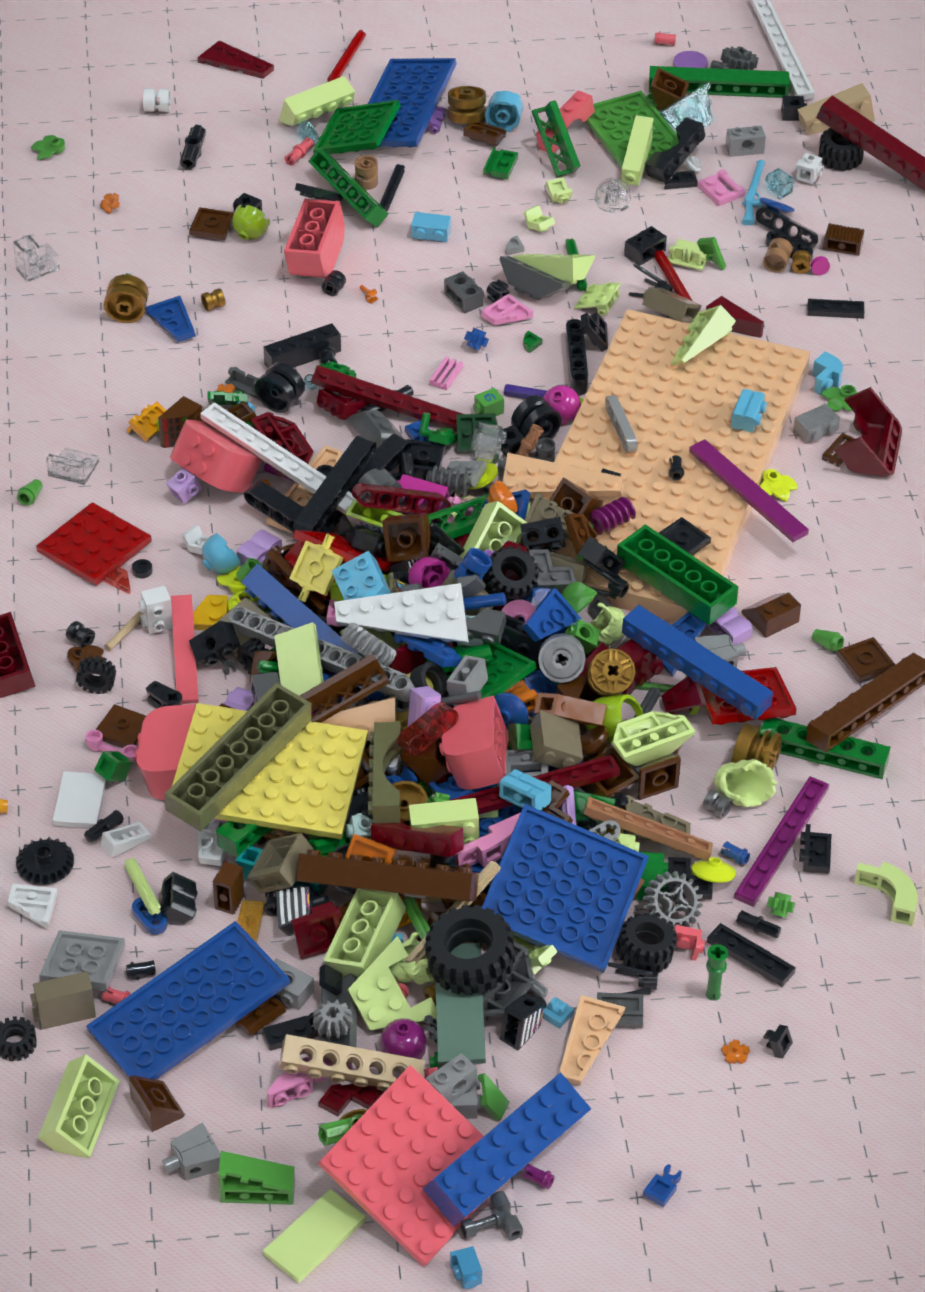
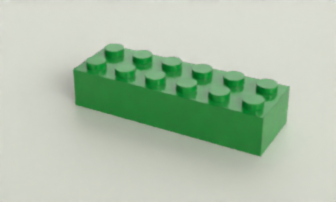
M646 524L617 545V556L625 561L623 565L625 569L708 625L712 624L737 604L739 586Z

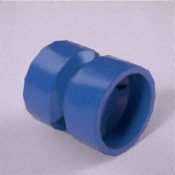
M471 548L464 556L463 561L455 569V578L477 575L482 580L483 575L492 566V560L482 550Z

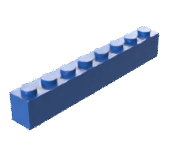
M638 605L623 618L621 633L640 644L644 649L657 655L661 660L672 665L676 670L689 676L693 681L698 682L711 693L721 697L728 704L742 711L743 714L756 720L771 706L773 691L641 605Z

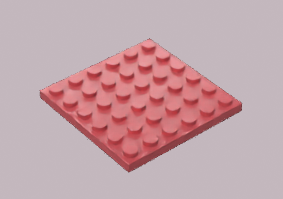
M409 1065L317 1164L424 1267L462 1224L459 1222L453 1227L422 1188L484 1136L419 1072ZM476 1208L464 1219H467L476 1210Z

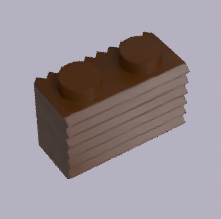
M829 223L824 237L823 249L859 256L865 230Z
M223 862L212 881L214 908L233 915L236 914L235 911H237L239 904H241L245 897L243 868L235 863Z

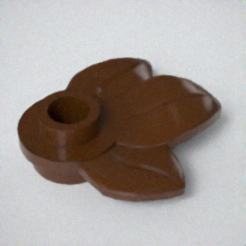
M87 645L83 648L72 647L67 652V659L77 673L79 663L83 661V658L86 657L88 659L89 656H93V659H95L96 656H100L99 659L102 660L104 650L94 645Z

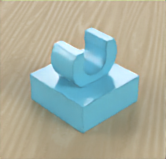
M554 997L543 1010L542 1018L560 1029L574 1015V1008Z

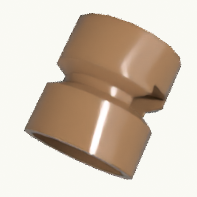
M369 155L356 158L355 180L365 190L375 188L378 185L377 159Z
M783 238L773 239L763 259L764 267L774 273L784 271L792 254L793 248L791 243Z

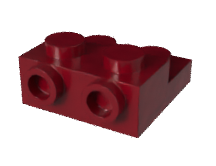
M326 388L319 389L316 402L319 408H323V410L330 412L332 416H336V418L341 420H347L349 416L356 414L357 410H361L362 407L371 404Z
M332 901L311 907L312 914L291 920L300 959L328 951L340 926L339 920L342 919L339 906L334 907Z

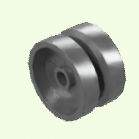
M560 633L552 635L540 647L538 656L540 669L552 681L559 683L572 681L584 669L585 652L582 644L578 639L569 634ZM562 653L563 656H566V659L560 661L558 659L559 654Z

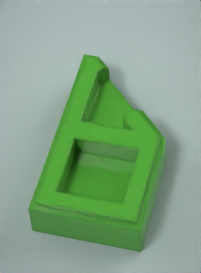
M700 238L697 244L700 251L707 254L706 260L709 262L711 260L719 266V269L724 270L726 263L716 238Z
M486 1073L479 1074L478 1081L482 1085L483 1093L480 1096L481 1105L495 1121L501 1120L510 1101Z

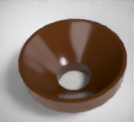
M604 725L596 726L580 736L583 757L593 758L605 751V748L608 746L609 732Z

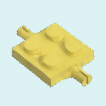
M326 534L322 545L305 541L289 578L303 587L298 597L303 602H306L310 591L328 595L335 579L331 570L339 567L344 557L335 554L329 549L334 539L329 534Z

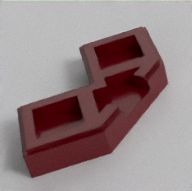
M354 1083L342 1086L341 1084L331 1085L318 1101V1107L339 1117L351 1101L369 1109L384 1091L370 1085L359 1087L354 1085Z

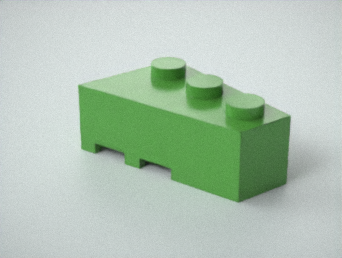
M221 1151L219 1165L221 1203L293 1205L295 1167Z

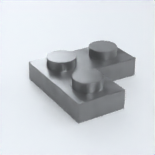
M548 549L528 551V556H533L535 558L534 563L538 564L537 571H539V576L535 588L565 589L569 584L576 582L572 567H553Z

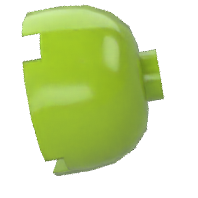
M239 205L232 218L233 227L238 236L245 240L261 237L268 229L270 219L266 220L264 218L265 213L255 207L246 205L245 208H241L242 205Z

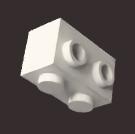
M161 586L141 591L142 600L139 601L141 613H143V615H140L142 627L147 628L149 635L173 629L171 599L166 587Z

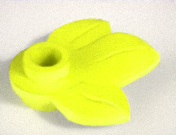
M774 469L764 471L762 476L763 482L760 485L770 496L773 494L784 502L788 501L790 490H797L798 488L797 483L791 477L781 475Z
M238 566L226 575L217 576L218 583L228 586L232 593H237L247 588L236 576V572L241 566Z

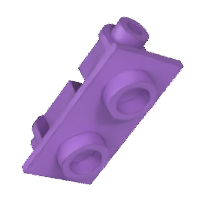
M436 106L424 133L426 130L431 131L433 134L440 131L446 113L443 107Z

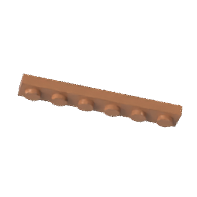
M588 797L584 814L588 815L589 818L604 822L614 820L619 824L620 828L628 830L633 835L644 836L654 843H662L676 851H684L697 859L709 861L712 854V842Z

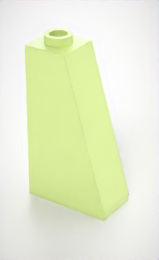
M636 115L622 166L621 183L639 186L645 163L652 147L654 118Z

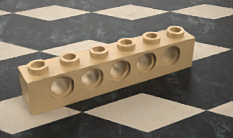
M286 1034L282 1042L278 1068L284 1069L289 1074L306 1073L311 1078H321L322 1076L331 1078L333 1082H354V1085L359 1087L370 1085L377 1087L378 1090L386 1091L397 1079L393 1076L392 1072L394 1071L402 1074L411 1065L423 1076L425 1060ZM301 1054H306V1055H308V1056L310 1057V1060H311V1061H309V1062L303 1061V1060L300 1058V1055H301ZM328 1058L332 1060L334 1065H325L323 1059ZM346 1063H353L357 1070L348 1069ZM370 1067H375V1068H377V1069L379 1070L380 1074H379V1075H374V1074H372V1073L370 1072L369 1068H370Z

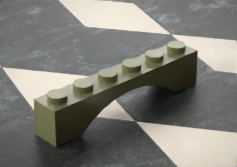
M374 722V731H370L369 749L370 758L373 759H369V771L373 773H369V786L373 787H368L369 800H372L368 801V814H373V823H400V791L392 786L384 773L390 762L401 753V722Z

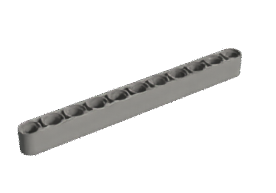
M236 607L229 613V620L240 634L250 638L255 637L261 640L262 643L276 648L275 635L294 629L244 607ZM318 638L321 666L326 670L338 674L365 658ZM380 664L390 683L377 691L391 697L395 696L400 701H410L411 689L415 688L410 678L404 673ZM380 673L372 677L370 682L375 683L381 680L382 676Z

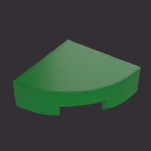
M528 330L524 335V348L527 352L531 353L542 345L543 339Z

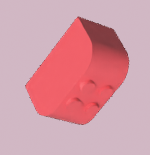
M304 199L284 249L288 270L291 275L327 278L330 272L333 271L345 235V224L340 201Z
M197 420L185 421L170 455L172 461L206 483L225 491L242 493L250 488L262 461L261 458L207 422Z
M490 696L462 703L449 710L443 719V730H440L442 743L439 744L442 756L446 758L447 769L449 773H452L457 786L461 789L472 790L500 783V780L506 776L507 728L495 697Z
M196 704L160 707L150 712L143 721L141 733L138 734L139 747L135 750V760L150 795L156 799L165 800L164 794L172 787Z

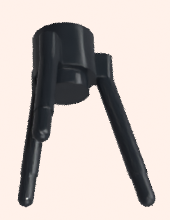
M635 263L633 264L639 271L657 281L656 283L645 278V282L655 286V288H663L672 292V285L667 284L666 281L661 280ZM629 292V296L643 298L644 293Z
M584 560L586 565L610 581L608 583L610 592L593 587L590 588L594 589L598 594L609 596L616 600L617 596L623 598L629 590V584L626 580L622 579L618 574L613 578L588 560Z
M608 962L607 965L609 967L616 968L615 973L638 977V987H642V989L625 993L650 995L651 990L657 989L658 972Z

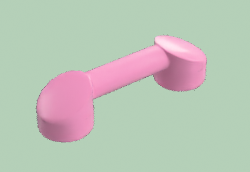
M90 730L86 733V745L91 750L119 751L131 761H136L135 750L138 749L136 745H127L121 750L103 743V735L98 730Z

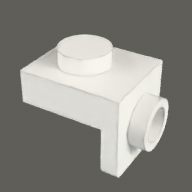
M198 525L193 526L182 534L188 551L202 555V547L210 536H204Z

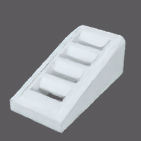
M141 822L103 832L101 847L112 858L147 841L152 835Z

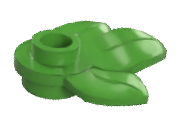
M55 135L44 136L43 140L36 141L31 146V149L39 151L37 160L51 157L53 154L63 152L65 141L62 138H57Z
M843 385L841 389L837 387L825 389L821 392V395L829 399L827 405L833 411L837 412L843 408L847 411H852L844 399L857 393L852 385Z

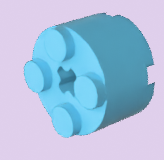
M510 91L494 92L485 112L486 122L492 126L505 129L507 132L512 131L513 128L519 125L523 112V103L520 95Z

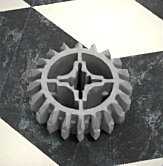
M350 623L343 631L342 641L366 657L374 654L378 662L387 667L394 661V657L397 654L396 651L356 623Z
M667 871L663 873V876L659 874L655 876V880L649 881L650 887H646L644 890L648 895L642 898L648 904L644 905L643 909H649L650 916L657 915L658 918L667 920L666 923L671 924L673 930L675 925L690 928V923L694 924L697 921L695 917L701 915L697 908L703 907V904L697 900L702 898L703 895L696 894L695 892L699 889V886H691L694 879L686 881V874H682L679 877L677 871H674L672 874ZM663 885L675 886L670 893L660 891ZM683 893L685 894L687 901L684 900L682 895ZM672 897H673V903L676 904V905H674V906L672 905V901L670 900V898H672ZM658 902L661 903L663 911L660 910ZM675 911L685 912L681 919L670 918Z

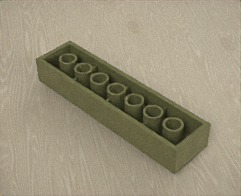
M276 682L164 794L165 810L201 832L311 721V703Z

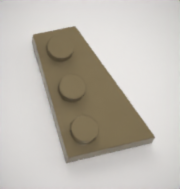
M537 492L524 521L530 523L561 517L564 537L571 539L564 517L569 513H575L562 509L557 503L552 500L548 501L542 494Z
M626 796L629 802L625 806L626 811L690 834L691 823L667 812H658L652 809L653 806L647 803L643 805L634 801V797ZM623 829V834L633 835L628 830ZM635 835V838L650 840L644 836Z

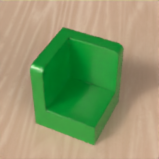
M514 723L508 725L509 750L533 749L532 740H530L529 724Z

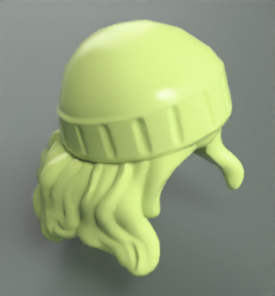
M598 603L597 606L603 610L588 624L600 630L597 646L603 642L609 648L617 640L625 636L621 633L625 614L619 608L606 607L603 603Z
M755 759L724 764L717 770L714 778L715 787L721 795L731 798L733 804L744 807L760 806L762 802L773 797L776 793L775 786L777 785V781L774 780V771L767 767L766 764Z
M413 932L410 938L402 943L408 956L420 943L416 939L419 935L418 932ZM427 957L420 959L417 963L416 961L406 963L405 958L389 967L397 983L407 984L415 981L417 984H424L435 981L432 978V973L429 971Z

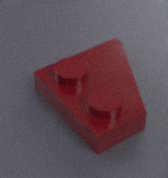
M689 676L661 695L665 711L669 714L692 711L693 707H700L701 709L707 707L701 684L693 681Z

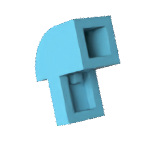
M826 351L814 361L813 376L816 377L814 392L819 395L831 386L839 388L842 379V362Z

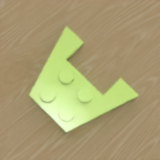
M398 936L347 990L369 1031L383 1029L393 1020L400 1018L422 1022L426 1015H431L434 1019H437L436 1005L431 997L412 1008L409 1006L389 969L390 966L408 957Z

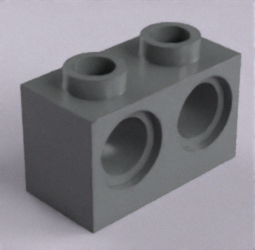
M464 271L444 279V294L464 314L483 306V289Z

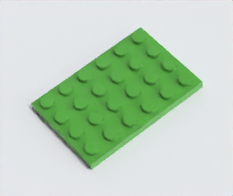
M642 91L594 103L595 112L585 121L621 169L636 115L654 118L652 147L648 159L654 152L670 150L679 142L676 132Z

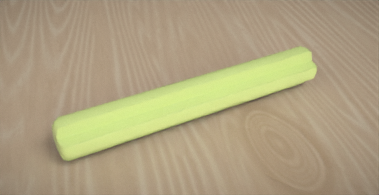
M126 859L125 869L148 912L151 915L159 914L161 912V905L136 859Z

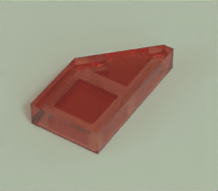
M118 566L104 577L103 581L127 594L131 593L127 570Z

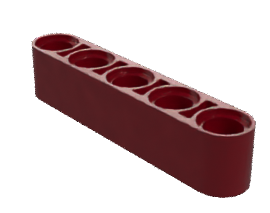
M359 483L352 489L353 498L364 507L428 514L451 507L450 501L442 494L436 492ZM363 492H367L364 498H360ZM386 494L385 498L379 501L380 497ZM405 496L404 501L401 502V503H398V502H399V499H400L401 497ZM424 499L421 505H417L419 500ZM442 501V505L436 508L437 504Z

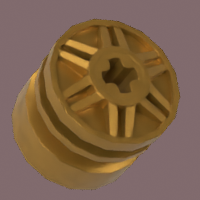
M614 648L604 650L597 654L589 663L586 672L587 683L592 691L600 696L618 695L624 692L633 682L635 676L634 663L630 656L622 650ZM615 668V675L609 676V669Z
M745 723L738 735L732 755V762L737 763L741 760L755 759L773 770L780 755L782 735L774 733L772 736V732L767 730L762 738H760V728Z

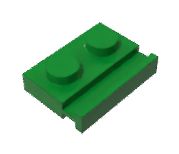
M493 148L483 168V175L488 173L492 177L509 179L518 160V152L503 149L497 151L496 148Z

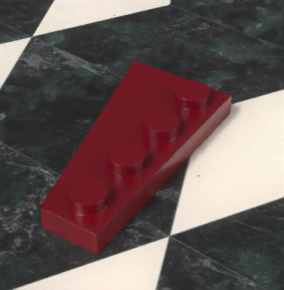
M220 40L198 56V63L204 64L209 62L213 67L218 68L221 65L227 67L230 71L241 70L243 74L262 79L274 71L273 64Z

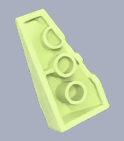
M520 254L513 255V258L556 278L566 280L570 284H576L577 280L585 279L595 259V255Z
M721 305L698 312L687 329L689 334L682 339L684 344L678 348L671 364L675 366L685 363L723 336H727L732 331V326L735 323L734 318Z

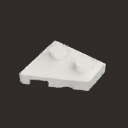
M12 884L8 898V907L39 925L48 928L57 898V889Z

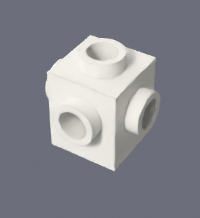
M805 153L802 159H799L797 162L796 179L813 184L817 177L822 175L824 168L821 165L822 158Z

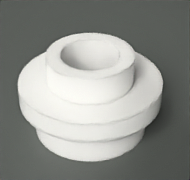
M691 156L685 160L686 167L690 171L699 172L701 170L702 163L696 157Z

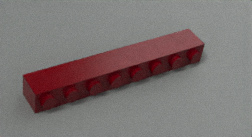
M833 95L822 104L816 116L818 120L925 191L924 156Z

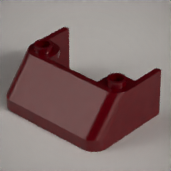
M869 387L844 399L855 413L853 425L862 436L835 447L834 451L846 464V467L854 473L888 477L895 472L902 436V426L875 391Z

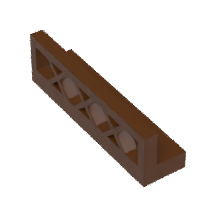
M272 550L267 552L262 568L298 599L303 587L289 579L293 568L279 553L276 555ZM310 591L306 602H301L316 615L327 617L328 605L316 592Z
M371 654L301 694L300 697L311 703V721L321 723L389 684L390 681L375 655ZM380 673L382 679L371 683L372 677ZM362 686L360 692L356 694L351 693L353 688ZM337 697H343L341 703L337 705L332 704ZM318 708H324L322 714L314 717L313 711Z

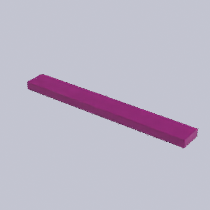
M704 439L689 447V452L792 543L808 535L809 529L707 440Z
M809 776L734 893V899L752 907L756 905L828 791V783Z

